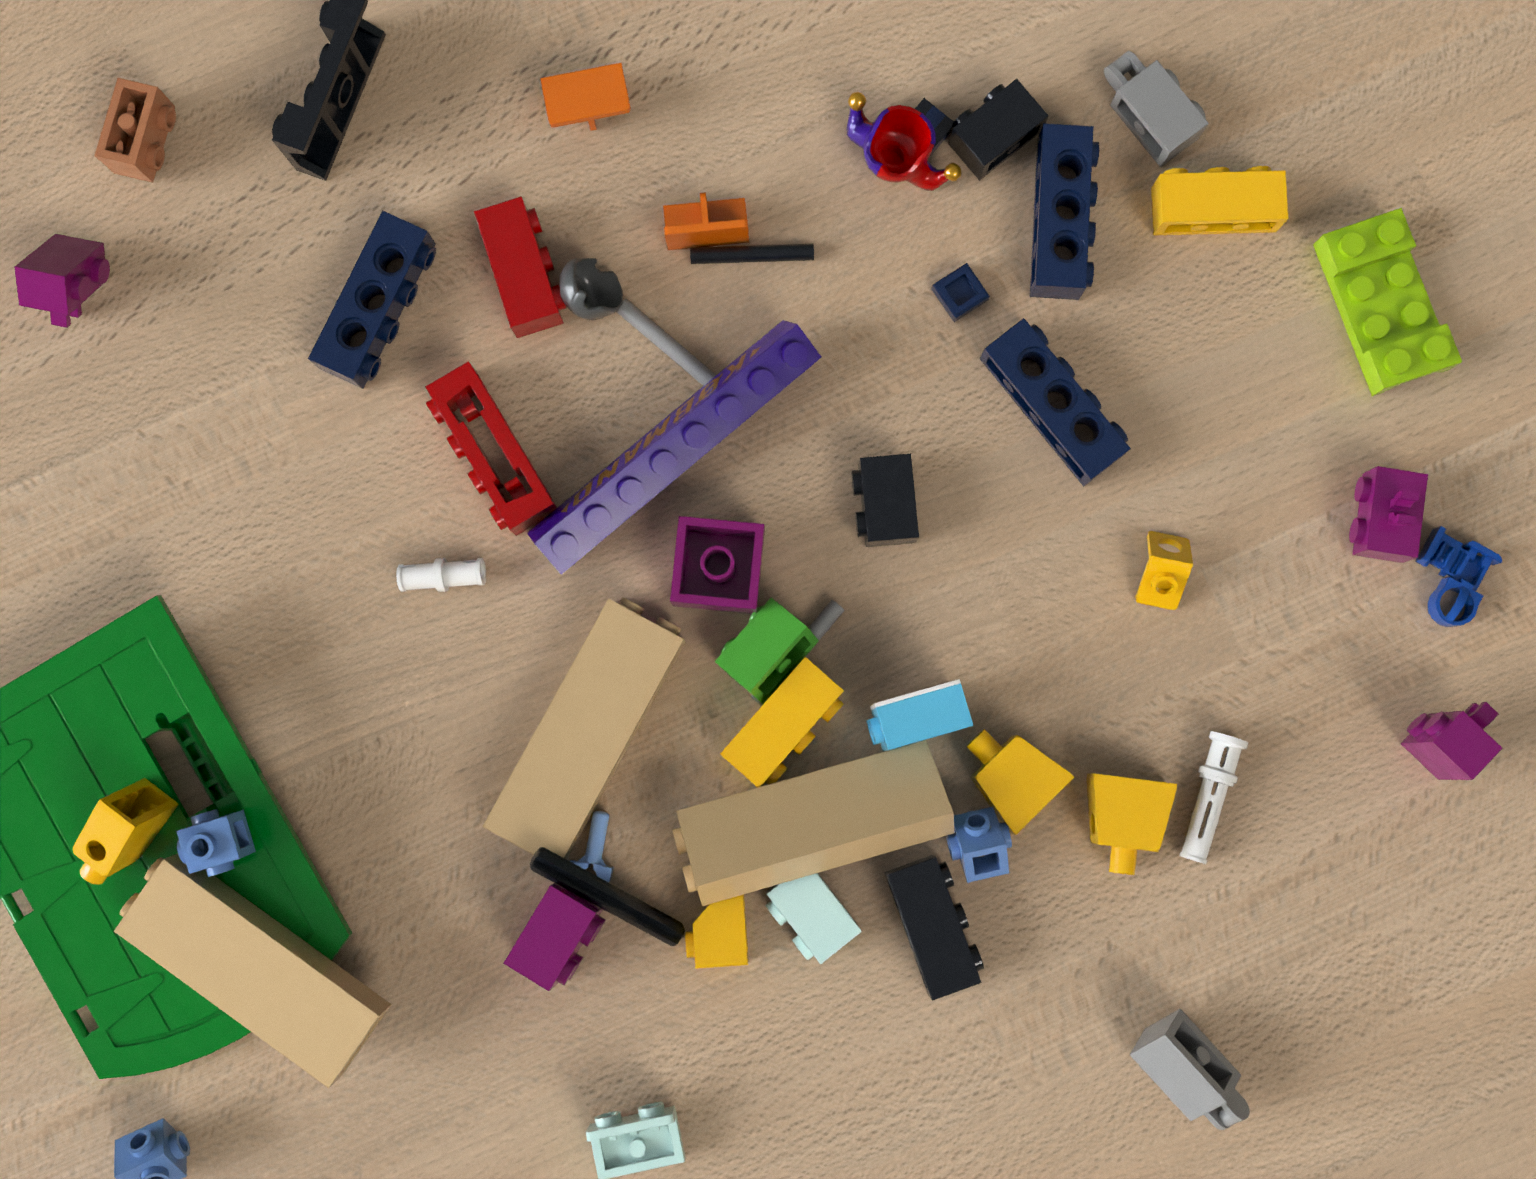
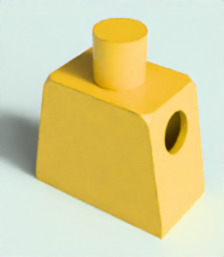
M983 729L966 746L983 763L971 775V780L989 806L994 808L1000 822H1005L1010 834L1017 835L1074 778L1070 772L1018 735L1011 736L1001 746Z
M1087 773L1086 783L1091 843L1111 846L1109 872L1135 875L1137 850L1159 852L1177 784Z
M146 778L99 799L72 848L74 855L84 862L79 871L81 877L89 883L100 885L105 882L107 877L136 862L146 851L179 803Z

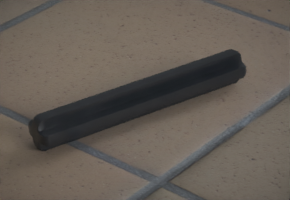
M540 847L532 857L530 868L533 872L670 946H676L683 937L685 928L680 921L552 851Z

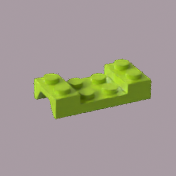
M1402 208L1325 233L1313 244L1372 396L1432 373L1448 371L1462 363L1448 324L1439 325L1410 252L1416 247V243Z

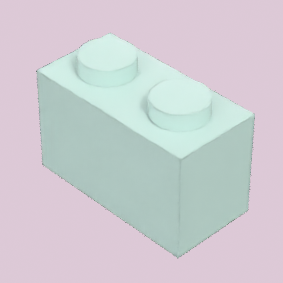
M818 873L774 885L767 891V896L771 901L765 906L781 926L785 922L791 925L797 933V936L792 941L807 960L814 956L822 964L862 932Z

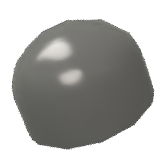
M575 258L565 265L560 274V294L564 304L576 316L585 320L602 319L617 312L623 304V290L617 275L613 271L598 270L595 266L597 263L596 258Z

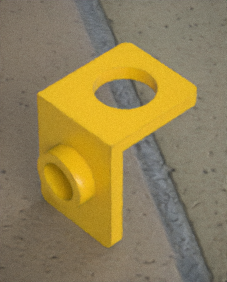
M1149 531L1147 535L1149 559L1136 594V602L1176 610L1193 567L1190 540L1184 537ZM1158 544H1170L1178 548L1180 552L1166 551Z

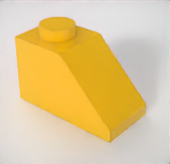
M744 894L707 905L693 922V931L685 932L687 958H695V969L748 965Z

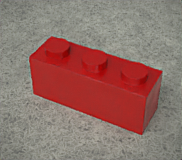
M521 196L474 211L509 325L516 338L564 324L560 310L566 309L567 306L562 300L559 284L552 286L548 272L555 270L548 247H539L536 234L543 231L535 208L528 210Z

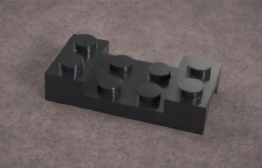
M326 0L323 3L319 15L320 27L330 44L327 43L322 48L319 58V71L315 80L311 81L306 87L304 107L287 102L283 114H279L276 117L272 128V141L295 170L324 181L328 178L386 36L383 30L362 19L368 0Z

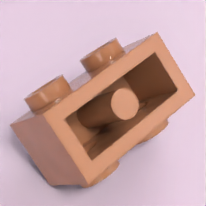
M117 78L94 156L114 174L153 183L156 172L162 168L164 163V144L167 134L173 130L176 122L175 105L156 86Z

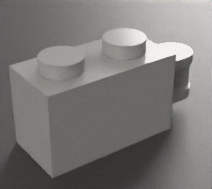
M1127 51L1104 68L1105 78L1116 91L1110 106L1160 167L1197 141L1209 123L1206 120L1202 107L1185 95L1180 88L1176 75L1171 70L1164 69L1158 60L1146 68L1134 53ZM1127 72L1133 77L1129 81L1124 77V74Z
M1181 1009L1145 1028L1130 1056L1190 1121L1204 1115L1217 1129L1225 1130L1249 1117V1106L1235 1089L1241 1074Z

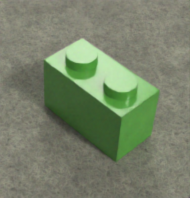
M770 598L765 605L757 608V612L752 613L749 623L738 636L730 639L724 645L721 655L715 663L759 702L764 704L819 640L804 623L773 598Z

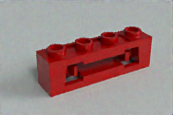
M469 361L425 386L432 398L426 402L427 407L438 424L444 421L447 423L453 433L447 437L450 446L459 459L467 457L473 467V470L467 474L480 495L486 491L494 503V506L490 507L489 511L501 530L508 527L517 536L541 522L557 508L480 376ZM475 395L484 408L481 411L478 410L471 399ZM457 409H460L463 417L468 422L473 421L479 416L483 417L513 470L519 477L524 475L533 492L528 494L517 476L503 485L471 429L458 419L455 414ZM505 486L513 498L512 501L508 502L500 490Z

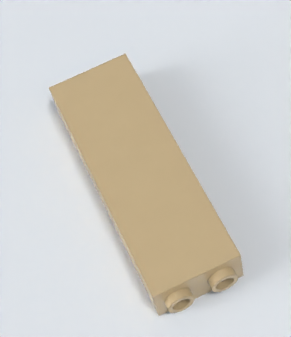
M624 597L621 598L619 604L608 598L482 827L533 855L540 847H544L567 860L686 643L683 638L678 636L681 628L661 617L658 618L656 624L641 616L644 608Z
M926 740L677 810L680 827L672 829L679 855L687 853L690 865L682 867L689 893L698 891L701 904L705 906L954 834V812Z
M178 853L165 859L162 857L157 859L144 876V879L148 882L140 894L135 893L120 910L119 914L123 918L114 932L327 1088H330L343 1076L392 1004L216 876L208 877L206 869L189 874L187 865L181 861Z

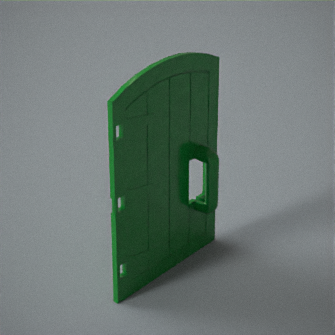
M156 595L0 688V899L14 922L13 926L99 1079L137 1076L173 1068L207 1056L251 1032L114 932L123 918L119 913L124 904L135 893L140 894L148 882L144 879L147 870L160 857L165 859L177 854V841L179 838L176 831L192 826L190 817L145 740L151 735L161 731H172L210 798L212 805L192 816L214 809L218 810L219 817L244 810L256 852L234 860V869L214 876L331 961H333L352 934L346 920L162 595ZM146 778L179 803L146 851L136 862L107 877L105 882L100 885L89 883L81 877L79 871L84 862L74 855L72 848L99 799ZM21 889L34 910L25 916L11 894ZM86 1005L99 1028L90 1033L77 1012L78 1009Z

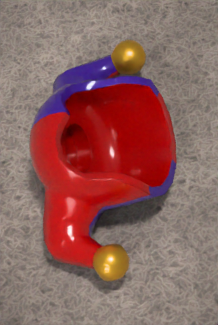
M854 92L850 95L848 104L851 110L847 124V135L851 141L864 149V159L868 168L877 177L894 183L908 181L926 191H934L948 180L956 181L961 177V168L958 164L950 163L945 169L939 170L930 164L928 158L936 143V135L930 120L923 113L909 106H890L883 110L874 122H870L863 113V108L866 104L865 96L860 92Z

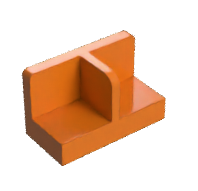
M622 63L540 78L548 121L553 128L588 121L590 130L593 131L597 130L595 119L626 114L631 111Z
M705 192L700 193V202L663 206L664 232L668 250L749 243L745 198L707 201Z

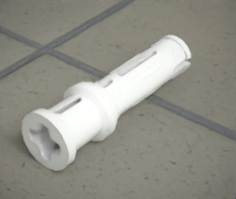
M1210 731L1209 734L1212 743L1206 763L1199 767V777L1203 778L1194 811L1192 812L1183 849L1179 855L1203 864L1207 863L1206 859L1219 822L1228 787H1233L1234 783H1237L1238 777L1235 775L1241 751L1242 749H1247L1248 746L1247 741ZM1224 748H1227L1223 765L1220 767ZM1214 782H1216L1217 786L1215 789L1214 795H1212L1211 791L1213 788ZM1210 801L1211 806L1201 838H1198L1205 811Z

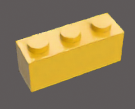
M1256 166L1242 172H1230V169L1227 167H1215L1206 170L1204 173H1189L1185 168H1173L1160 174L1151 187L1153 236L1277 232L1288 220L1286 170L1271 171V168L1268 166Z
M804 657L724 748L720 755L757 788L761 787L764 782L768 785L775 783L788 769L782 762L790 752L794 750L800 755L816 737L810 730L817 721L822 718L828 723L844 705L838 699L844 690L808 658Z

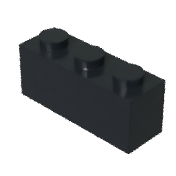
M930 855L884 872L931 1000L933 1001L982 983L978 971L984 969L980 953L976 944L968 946L963 933V929L969 928L966 914L961 903L953 905L947 889L954 886L947 863L944 861L938 864L937 858Z

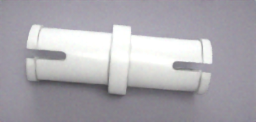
M436 558L434 563L399 564L396 571L397 585L401 592L436 588L438 592H445L449 590V587L482 586L486 583L485 562L482 558L447 562L445 558Z

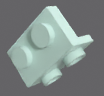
M663 1102L640 1106L638 1114L621 1117L620 1111L598 1115L595 1117V1123L590 1124L586 1131L587 1141H591L598 1179H609L683 1163L686 1159L676 1107L664 1108Z

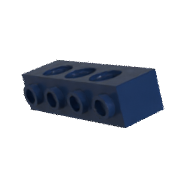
M1044 123L1037 138L1030 297L1079 300L1086 287L1092 286L1094 263L1087 261L1088 247H1093L1095 242L1096 223L1089 221L1090 207H1095L1098 184L1091 181L1092 167H1097L1099 159V142L1093 141L1094 126ZM1069 167L1076 173L1077 177L1067 179L1059 173L1058 168ZM1059 206L1070 208L1075 218H1062L1057 213L1056 208ZM1054 247H1067L1072 252L1073 258L1069 260L1059 258L1054 251Z
M382 210L308 357L315 366L364 389L368 380L372 381L381 366V358L379 357L386 343L390 344L398 333L400 325L398 319L404 307H409L416 297L418 290L416 283L422 271L428 270L434 261L436 243L427 230ZM404 259L403 265L398 271L393 273L386 272L387 266L392 260ZM385 295V301L381 307L374 310L368 309V304L374 296ZM359 331H366L365 341L357 347H350L352 336Z
M1023 318L984 348L980 360L1084 487L1131 449L1126 443L1128 437L1116 422L1112 421L1110 423L1101 413L1100 409L1102 407L1097 397L1088 389L1083 391L1074 380L1075 373L1070 364L1063 357L1056 358L1047 347L1049 342L1043 331L1035 324L1030 326ZM1025 360L1036 362L1041 369V374L1039 376L1025 374L1021 368V362ZM1048 393H1061L1067 401V407L1064 409L1052 407L1048 402ZM1077 424L1087 425L1093 432V440L1090 442L1079 440L1075 435L1074 426Z

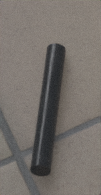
M814 244L690 248L691 264L814 260Z

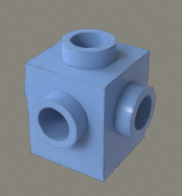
M989 807L954 815V834L946 836L952 861L960 859L967 883L1008 874L1007 848H1012L1011 836L1005 822H998L994 808Z
M217 809L190 817L192 826L176 831L179 838L177 841L178 855L181 861L187 865L189 874L206 869L208 877L234 869V860L256 852L244 810L219 817Z
M162 1118L115 1140L114 1177L116 1179H182L187 1177V1156L190 1154L187 1137L182 1131H176Z

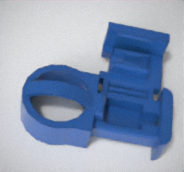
M1439 526L1432 529L1415 562L1424 567L1431 564L1440 569L1438 575L1442 577L1450 576L1441 579L1436 590L1430 595L1428 612L1437 624L1444 627H1456L1470 622L1475 617L1478 605L1483 598V595L1476 591L1490 565L1502 563V557L1476 541L1463 544L1445 534L1446 529ZM1447 590L1457 592L1459 595L1451 610L1445 616L1440 608L1441 597ZM1465 604V611L1463 616L1460 619L1454 621Z

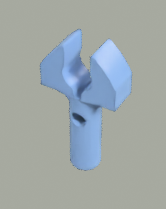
M595 811L592 815L585 855L578 861L570 860V862L585 870L590 867V864H593V870L596 872L597 877L609 883L612 880L614 867L607 866L602 859L609 814L604 811Z

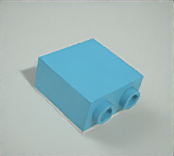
M960 679L874 703L870 706L873 718L866 720L873 745L881 743L883 751L974 726Z

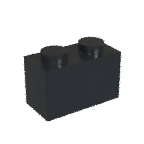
M1015 79L1006 87L1003 84L998 85L984 98L983 102L985 104L974 112L971 109L964 111L952 123L953 129L949 145L979 181L1040 134L1043 124H1046L1048 114L1018 79Z
M911 453L860 458L859 470H852L851 472L853 495H861L862 511L855 512L857 537H865L866 547L916 543L919 538Z

